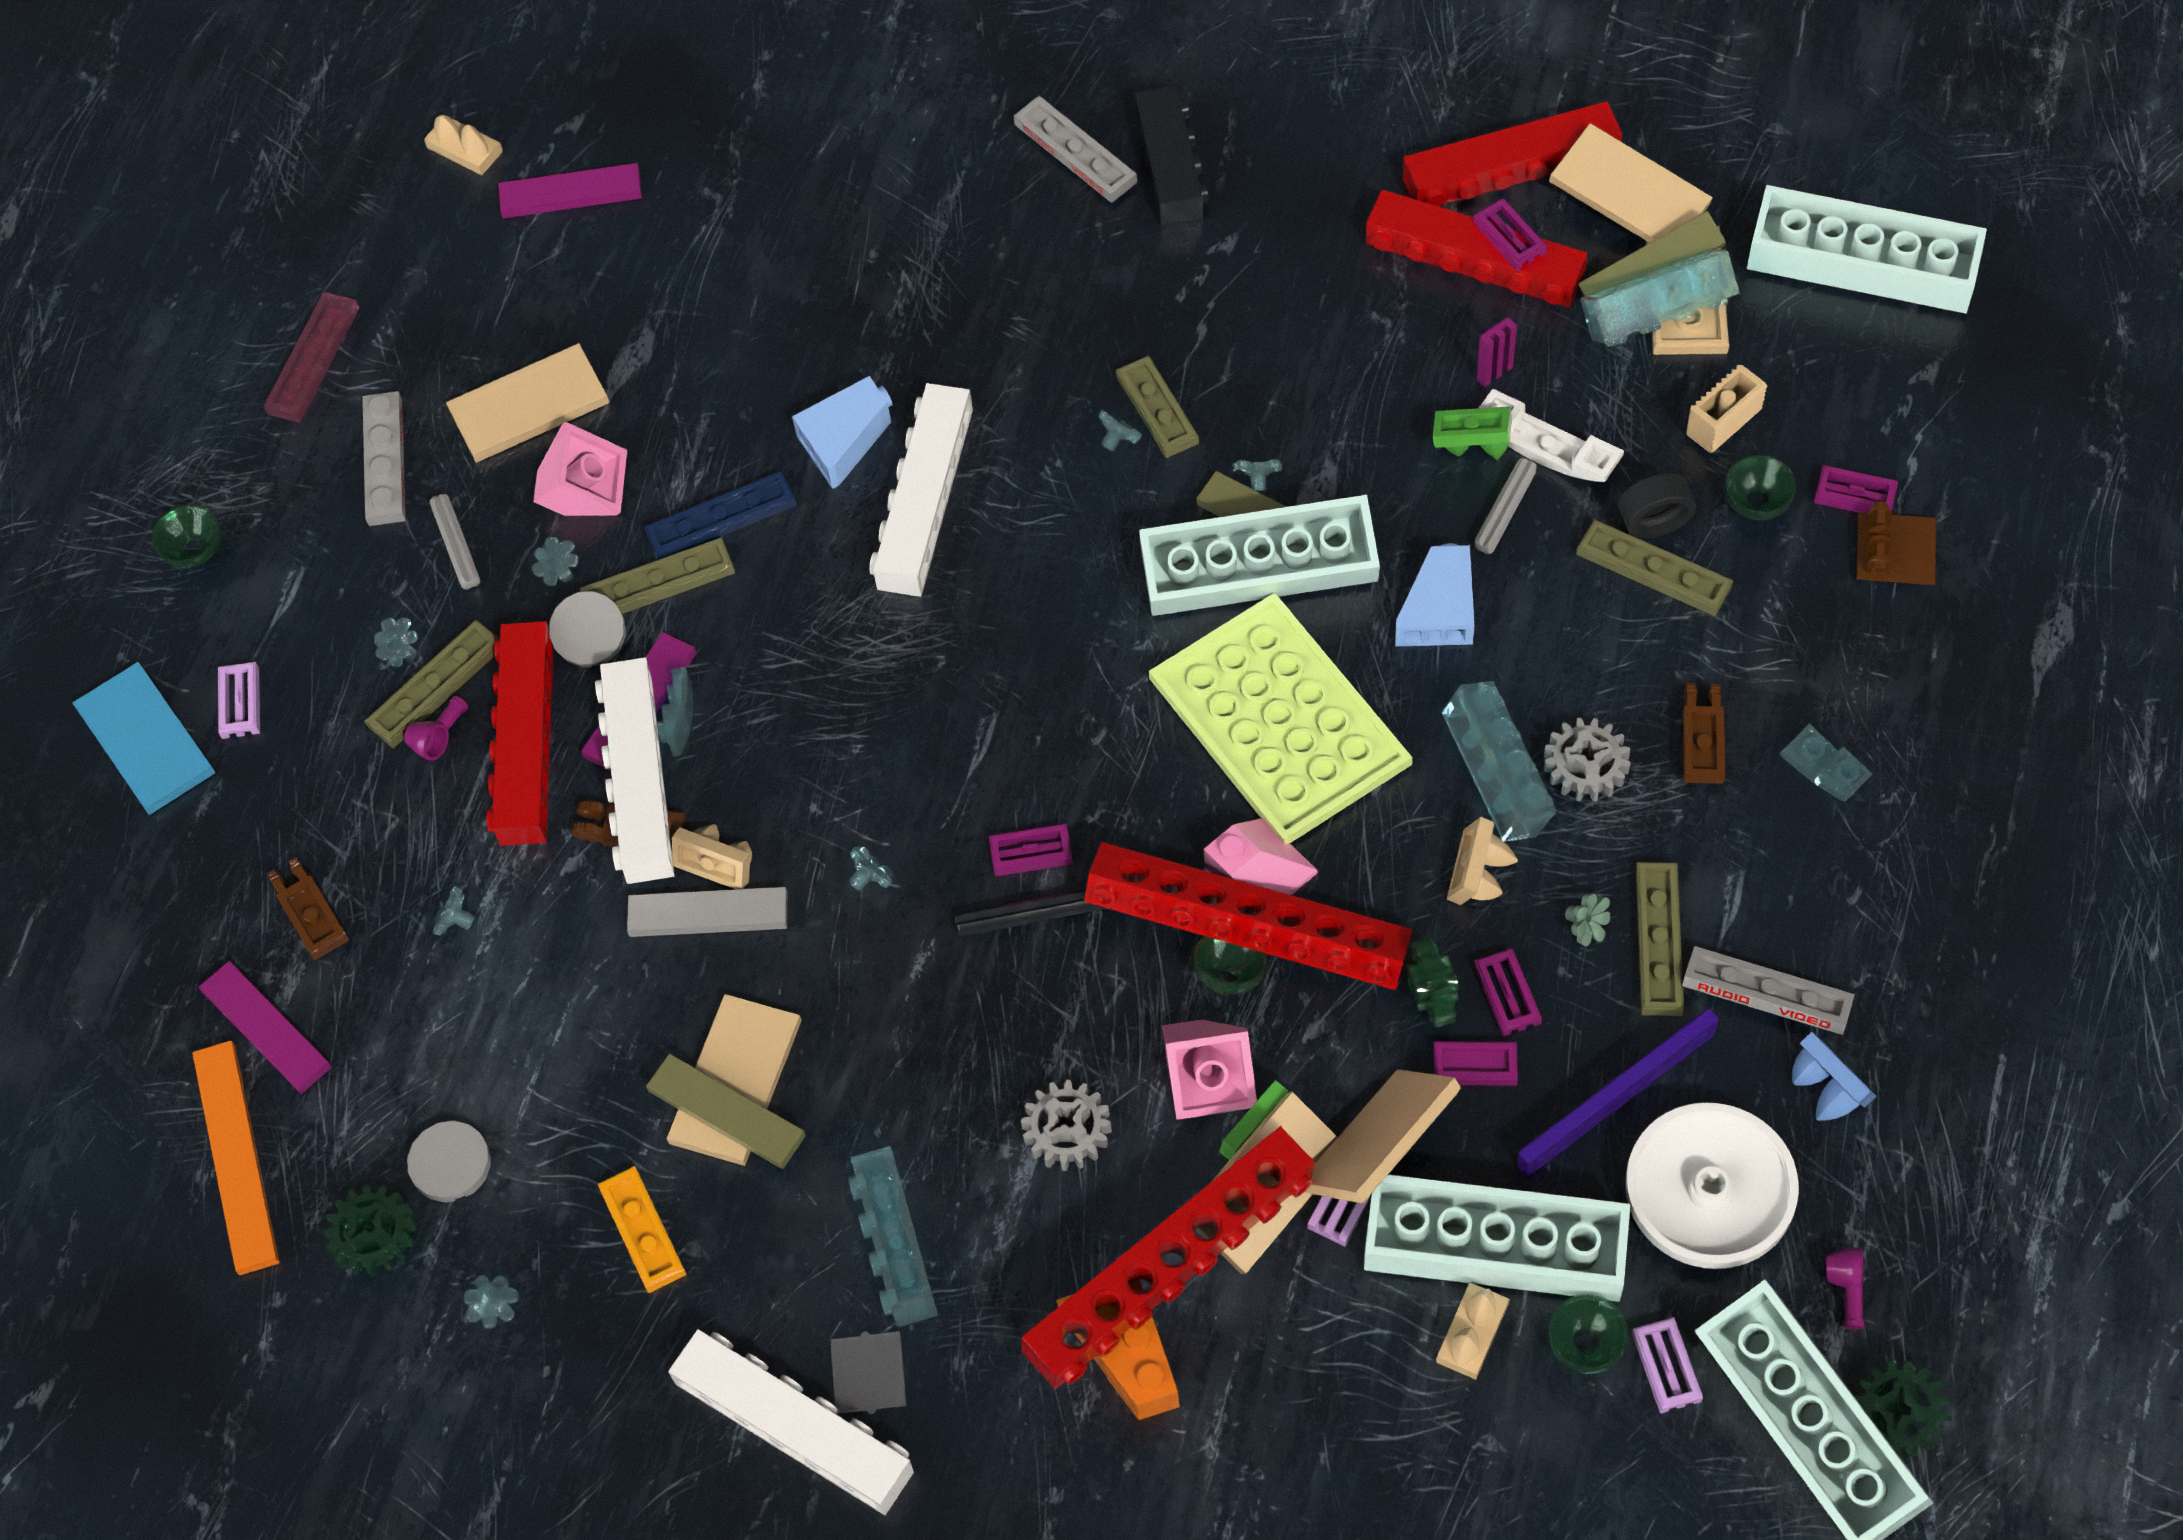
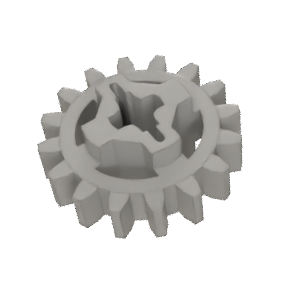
M1577 718L1576 727L1571 728L1567 723H1563L1561 735L1552 732L1550 745L1545 746L1544 758L1546 760L1544 771L1551 773V785L1563 784L1562 795L1565 796L1572 790L1576 792V801H1581L1584 794H1590L1594 802L1597 801L1600 791H1603L1605 795L1610 797L1613 794L1614 785L1618 787L1624 785V774L1629 773L1631 763L1628 761L1630 747L1623 746V734L1611 735L1613 725L1609 723L1601 729L1598 727V719L1593 718L1590 726H1585L1583 720ZM1602 772H1607L1605 775L1600 777Z
M1066 1080L1064 1089L1058 1090L1054 1082L1049 1083V1094L1045 1095L1037 1090L1035 1092L1037 1104L1026 1103L1025 1105L1026 1114L1030 1116L1021 1118L1022 1129L1027 1131L1023 1134L1025 1145H1033L1031 1152L1035 1159L1044 1154L1045 1165L1048 1168L1054 1164L1055 1160L1060 1161L1062 1171H1067L1069 1162L1075 1161L1079 1169L1084 1168V1157L1088 1156L1096 1161L1098 1159L1096 1146L1101 1148H1107L1108 1146L1107 1137L1104 1135L1112 1132L1111 1121L1106 1120L1110 1116L1108 1105L1099 1106L1102 1102L1099 1092L1088 1096V1086L1085 1083L1078 1090L1072 1088L1071 1080ZM1044 1115L1047 1118L1048 1124L1043 1127L1044 1132L1040 1134L1039 1125ZM1093 1117L1094 1126L1089 1136L1085 1127L1090 1123L1089 1119Z

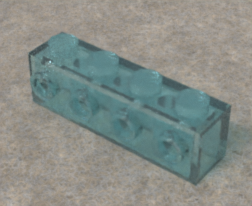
M1713 248L1580 298L1591 339L1610 347L1626 342L1628 340L1627 335L1639 331L1640 334H1646L1659 330L1662 327L1661 322L1673 318V321H1682L1695 315L1694 310L1706 306L1707 309L1723 306L1728 303V297L1739 294V289L1728 251Z
M1488 681L1460 685L1441 713L1491 818L1495 822L1494 824L1502 841L1534 838L1557 812L1553 805V800L1548 794L1537 772L1536 765L1531 760L1521 739L1520 732L1516 729L1494 682Z
M891 1146L850 1157L855 1175L848 1176L850 1189L854 1201L862 1199L865 1213L858 1214L864 1239L872 1237L876 1250L868 1253L874 1276L882 1275L886 1287L885 1290L878 1291L885 1316L893 1314L897 1327L938 1316Z

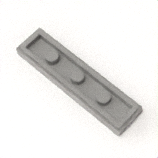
M786 887L628 895L627 932L629 937L787 929L788 892Z

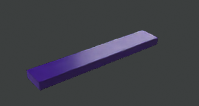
M1710 1009L1704 1010L1523 1147L1518 1153L1516 1168L1525 1178H1528L1715 1035L1719 1018Z

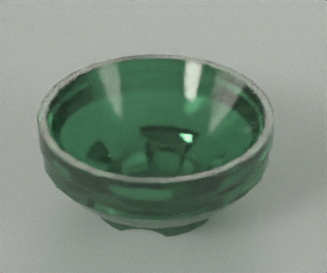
M1755 455L1739 460L1731 467L1725 481V494L1730 506L1737 513L1753 520H1768L1784 513L1790 506L1796 491V482L1790 469L1781 461L1769 456ZM1760 491L1767 495L1769 501L1765 505L1756 506L1751 504L1746 496L1750 492Z
M183 505L168 511L158 520L152 534V543L157 554L167 564L178 568H191L205 563L216 553L222 539L220 524L215 515L207 508L199 505ZM194 539L203 541L202 548L196 553L187 554L183 552L187 542Z
M1207 936L1199 940L1193 955V968L1197 977L1213 991L1223 995L1239 994L1254 989L1263 979L1267 966L1265 953ZM1218 972H1229L1237 980L1234 982L1222 981L1215 974Z
M1586 1294L1567 1299L1554 1311L1549 1324V1341L1555 1356L1562 1364L1576 1372L1591 1374L1609 1369L1620 1359L1627 1346L1628 1328L1623 1314L1614 1304L1599 1296ZM1583 1330L1593 1332L1598 1337L1599 1347L1592 1352L1580 1351L1575 1346L1573 1340L1576 1333Z

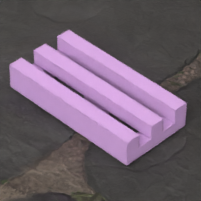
M248 662L218 667V732L221 738H230V734L233 733L237 737L245 736L247 731H251L253 735L260 734L259 667L257 663ZM245 672H248V721H245ZM235 674V723H230L229 675Z
M1372 1194L1364 1203H1356L1341 1233L1334 1230L1349 1201L1339 1199L1326 1226L1320 1223L1334 1198L1322 1196L1308 1222V1229L1346 1247Z
M1674 1317L1633 1328L1632 1335L1660 1414L1668 1412L1670 1408L1676 1407L1678 1409L1685 1407L1688 1403L1693 1402V1404L1702 1402L1703 1396ZM1667 1330L1689 1391L1682 1394L1660 1331ZM1646 1335H1650L1672 1397L1667 1398L1645 1337Z

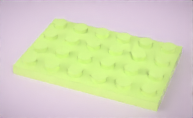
M1275 593L1149 671V679L1256 813L1284 844H1290L1412 765V756Z

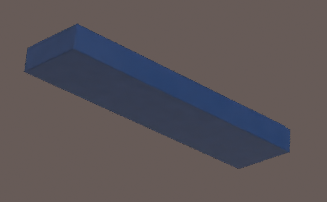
M779 471L646 525L644 529L659 560L722 537L793 508L797 504L782 471Z

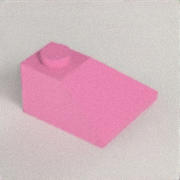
M568 422L563 423L537 470L533 502L564 516L618 515L621 513L627 450Z
M1262 818L1233 824L1204 848L1205 870L1207 872L1289 895L1294 894L1317 874V869L1291 844H1284Z
M1207 1020L1162 1026L1177 1120L1252 1108L1257 1102L1247 1028Z

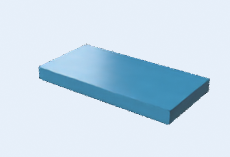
M139 662L73 702V705L148 815L215 774L207 759Z

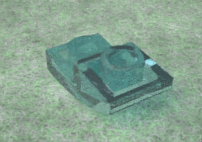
M686 666L671 669L673 684L667 685L670 704L661 705L663 720L657 721L661 743L669 744L673 757L682 754L693 720V688Z
M1810 724L1779 753L1810 781L1843 802L1848 800L1872 775L1844 746L1838 751Z

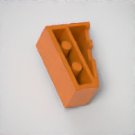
M1140 1279L1134 1280L1129 1284L1130 1288L1134 1291L1144 1292ZM1073 1295L1058 1299V1307ZM1103 1306L1096 1311L1104 1319H1112L1119 1314L1111 1306ZM1153 1317L1141 1328L1134 1330L1131 1327L1119 1337L1121 1341L1118 1346L1107 1356L1101 1357L1098 1354L1093 1358L1138 1420L1180 1407L1178 1391ZM1074 1333L1082 1344L1086 1341L1081 1334Z

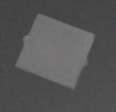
M863 1332L858 1337L831 1340L835 1407L838 1409L837 1414L866 1410L869 1414H873L876 1409L906 1406L900 1332L875 1335Z

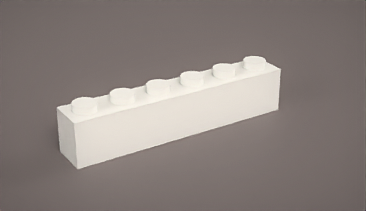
M927 383L923 397H917L914 408L916 422L914 428H908L905 441L906 449H908L906 457L900 458L897 466L898 485L896 489H891L888 497V511H890L888 520H883L879 529L880 548L878 552H873L870 560L869 571L875 577L877 590L922 596L973 412L969 389Z
M645 657L601 664L602 680L595 681L598 703H604L605 712L599 713L598 717L602 736H608V745L602 746V755L605 769L611 768L612 775L611 779H605L609 803H615V812L609 813L612 836H618L619 846L612 847L616 871L623 870L627 884L674 877L654 691L647 659Z
M700 1330L696 1331L668 1371L677 1386L883 1515L887 1514L914 1473L910 1460L907 1459L909 1453L904 1448L890 1440L885 1445L871 1437L874 1432L857 1419L852 1418L850 1423L836 1415L838 1409L827 1400L817 1396L813 1401L801 1393L803 1388L797 1382L785 1375L778 1379L766 1372L768 1366L754 1355L747 1353L745 1358L732 1351L734 1345L720 1334L713 1332L711 1336H708Z

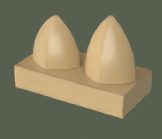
M446 115L438 116L435 119L434 128L424 139L428 149L480 175H483L503 152L500 142L478 132L473 126L464 125Z
M1479 817L1463 830L1447 900L1462 905L1470 898L1490 900L1502 895L1503 892L1500 885L1484 869V865L1503 867L1517 863L1518 859L1510 847L1492 833L1495 822Z
M716 824L703 826L693 832L679 827L672 836L674 867L736 890L744 889L749 883L752 851L747 841L736 842L730 845L719 842V831Z
M1470 1282L1438 1353L1436 1363L1476 1379L1509 1305V1299L1492 1292L1490 1289L1482 1288Z

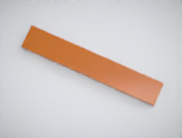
M231 1040L192 1052L235 1271L241 1276L279 1264L280 1261L236 1046Z

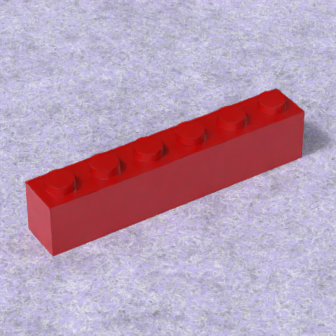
M1606 101L1404 156L1403 181L1412 199L1440 207L1446 203L1461 199H1471L1479 194L1494 190H1504L1515 184L1530 180L1536 181L1551 175L1590 123L1620 142L1622 141V132Z
M1382 189L1366 222V244L1381 251H1390L1406 256L1416 262L1422 261L1441 267L1448 272L1464 274L1476 278L1483 283L1496 284L1518 294L1531 295L1543 299L1550 304H1559L1571 308L1579 290L1578 284L1583 281L1586 273L1587 252L1540 238L1547 245L1546 254L1542 257L1536 255L1535 261L1530 264L1524 262L1523 268L1516 271L1473 223L1474 217ZM1514 230L1515 235L1522 241V243L1527 248H1530L1531 246L1523 239V237L1516 230Z
M546 621L501 624L500 639H496L494 642V653L496 661L499 662V672L493 674V689L495 695H498L497 706H492L491 709L492 725L496 729V740L490 741V757L492 763H495L494 774H489L488 788L490 796L493 797V808L487 810V826L489 832H494L500 846L547 843L554 646L550 639L549 627Z

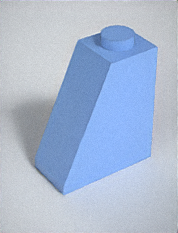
M870 376L792 416L798 439L832 489L842 483L891 423L888 408L892 406L890 396L883 386L877 388Z
M1448 543L1441 546H1431L1396 620L1395 646L1473 644L1474 610L1470 545L1459 546Z

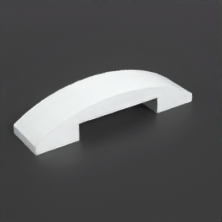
M1495 389L1491 390L1479 407L1510 406L1512 425L1508 447L1545 467L1572 477L1605 482L1624 455V450L1590 435L1587 441H1584L1525 413L1524 403Z

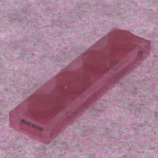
M323 292L263 406L267 415L298 423L301 422L359 310L355 299Z

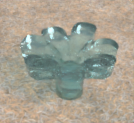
M1104 410L1100 411L1098 417L1102 420V424L1106 426L1108 431L1101 445L1114 451L1120 440H1129L1135 444L1142 436L1139 431L1131 429L1132 426L1124 421L1118 423L1116 419L1109 416Z
M1278 459L1253 463L1239 460L1233 463L1234 471L1242 470L1247 476H1251V489L1266 491V476L1271 472L1281 471L1282 463Z
M556 537L546 538L545 548H537L534 552L538 562L532 566L533 573L537 577L544 575V582L548 586H554L558 577L565 583L569 582L573 574L568 569V566L575 567L578 564V556L570 554L575 547L574 543L569 540L559 543Z
M393 618L384 619L381 622L383 631L376 632L374 636L375 644L378 646L375 652L377 658L383 661L389 659L390 665L395 667L402 665L403 658L412 660L416 656V650L409 646V644L415 643L418 635L414 630L407 631L411 626V621L408 618H399L396 622Z
M853 847L850 856L856 863L854 867L857 869V872L849 880L850 884L860 891L869 881H876L881 886L888 887L893 882L890 878L894 875L893 871L887 866H879L881 862L873 855H870L865 847Z
M456 885L452 888L450 896L445 903V910H439L434 918V922L437 923L434 926L433 934L441 936L446 928L453 924L468 930L473 923L475 916L462 910L461 903L464 895L461 893L462 890Z
M481 1275L476 1278L477 1289L467 1290L464 1294V1303L472 1305L466 1311V1317L472 1323L477 1322L482 1317V1324L485 1328L495 1327L498 1316L503 1321L508 1322L515 1315V1312L508 1304L518 1301V1292L514 1288H507L509 1281L503 1276H497L493 1282H490L485 1275Z

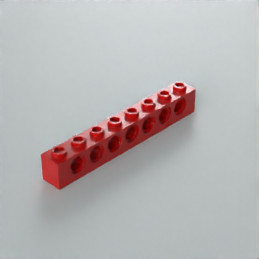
M1101 842L1090 869L1084 899L1086 903L1393 990L1397 988L1413 931L1410 928Z
M1281 1126L1278 1127L1022 1336V1353L1055 1390L1064 1382L1068 1385L1074 1383L1086 1372L1088 1368L1086 1364L1098 1354L1101 1357H1105L1111 1353L1120 1343L1121 1339L1119 1337L1132 1327L1134 1330H1137L1146 1324L1153 1315L1152 1310L1163 1300L1166 1303L1175 1300L1186 1288L1184 1284L1195 1274L1201 1277L1209 1272L1217 1263V1256L1229 1247L1231 1250L1239 1247L1250 1235L1248 1230L1259 1221L1265 1224L1273 1219L1281 1210L1282 1206L1280 1204L1291 1195L1294 1198L1302 1195L1313 1182L1311 1178L1315 1161ZM1263 1175H1270L1278 1183L1274 1186H1265L1258 1181V1178ZM1231 1201H1239L1247 1209L1242 1212H1233L1226 1207V1204ZM1199 1227H1208L1214 1231L1215 1235L1211 1238L1203 1239L1198 1237L1194 1230ZM1175 1253L1182 1257L1183 1262L1178 1265H1169L1161 1258L1165 1254ZM1141 1279L1147 1281L1151 1288L1145 1292H1137L1131 1289L1129 1284L1134 1280ZM1103 1306H1111L1119 1314L1112 1319H1104L1096 1311ZM1070 1333H1079L1086 1341L1080 1346H1070L1064 1342L1063 1338Z

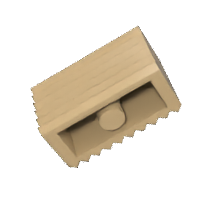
M1737 365L1736 369H1732L1731 374H1727L1726 378L1721 379V383H1716V387H1711V392H1706V396H1701L1700 401H1696L1695 405H1691L1686 430L1687 436L1709 453H1713L1763 408L1762 405L1764 404L1763 401L1765 400L1764 396L1767 388L1766 383L1743 365Z

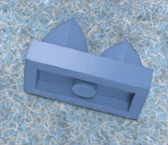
M1813 1032L1800 1042L1804 1048L1796 1057L1793 1065L1792 1083L1802 1086L1812 1085L1821 1082L1829 1075L1833 1077L1823 1089L1818 1100L1815 1117L1818 1121L1839 1118L1848 1114L1859 1105L1865 1108L1877 1097Z

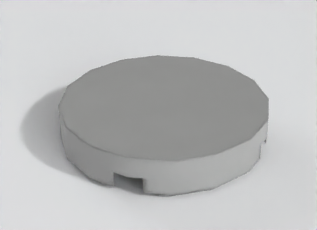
M589 591L575 593L565 598L555 608L549 622V633L555 650L568 663L583 668L610 661L622 648L626 637V626L620 608L610 598L597 592Z
M458 1121L437 1123L424 1130L412 1143L407 1157L408 1174L418 1191L431 1200L444 1203L453 1202L464 1195L468 1197L475 1193L486 1180L491 1167L489 1148L481 1133L469 1124Z

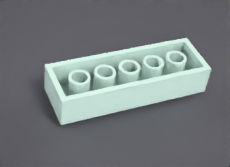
M1766 185L1752 240L1747 269L1967 313L1976 282L1987 229Z
M1367 495L1139 530L1152 616L1267 598L1273 593L1279 597L1377 582L1379 577L1380 565Z
M1387 1175L1373 1191L1371 1197L1364 1270L1620 1302L1625 1277L1630 1204Z
M1763 1280L1695 1330L1701 1341L1847 1540H1883L1934 1503L1766 1280Z

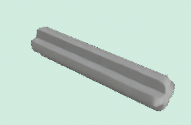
M1521 458L1517 461L1475 538L1474 547L1478 551H1482L1485 554L1493 553L1536 473L1537 466L1533 461H1529L1526 458Z
M440 494L439 496L432 497L430 505L461 587L469 590L472 587L478 586L481 580L449 496L447 494Z

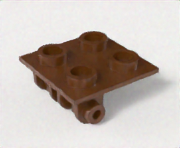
M1882 501L1873 503L1868 513L1858 512L1856 580L1935 585L1936 518L1892 515L1888 504Z

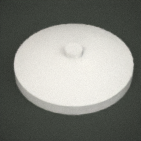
M1696 1103L1665 1113L1652 1122L1640 1135L1631 1152L1627 1166L1625 1184L1627 1201L1630 1204L1632 1216L1640 1230L1653 1245L1665 1254L1680 1262L1696 1267L1711 1269L1731 1268L1749 1263L1761 1257L1783 1237L1790 1225L1797 1205L1798 1176L1793 1158L1785 1143L1761 1119L1730 1105Z

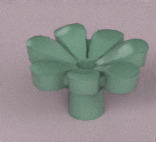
M1585 894L1582 897V905H1570L1566 910V919L1574 922L1571 927L1572 934L1577 936V942L1583 946H1588L1591 939L1601 942L1605 938L1606 934L1601 925H1607L1610 921V913L1605 911L1610 905V900L1607 897Z

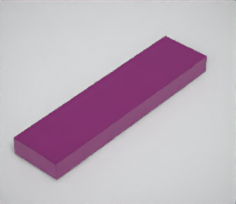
M638 163L498 183L502 218L642 198Z
M663 632L646 656L652 676L656 713L697 654L695 647ZM600 725L582 749L581 754L584 759L605 768L602 746L608 745V736H602Z
M230 961L198 987L300 1094L305 1092L332 1068L329 1062Z

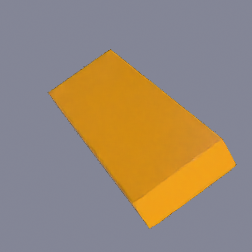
M633 1166L598 1183L597 1185L647 1292L651 1293L687 1275L636 1167Z

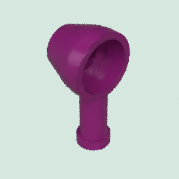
M453 696L447 708L435 722L411 723L405 731V743L420 757L430 761L437 760L447 747L449 740L448 730L458 717L467 711L468 704L462 698Z
M1852 1247L1828 1254L1826 1262L1827 1282L1845 1288V1320H1843V1328L1864 1329L1865 1321L1862 1320L1863 1249L1862 1247Z

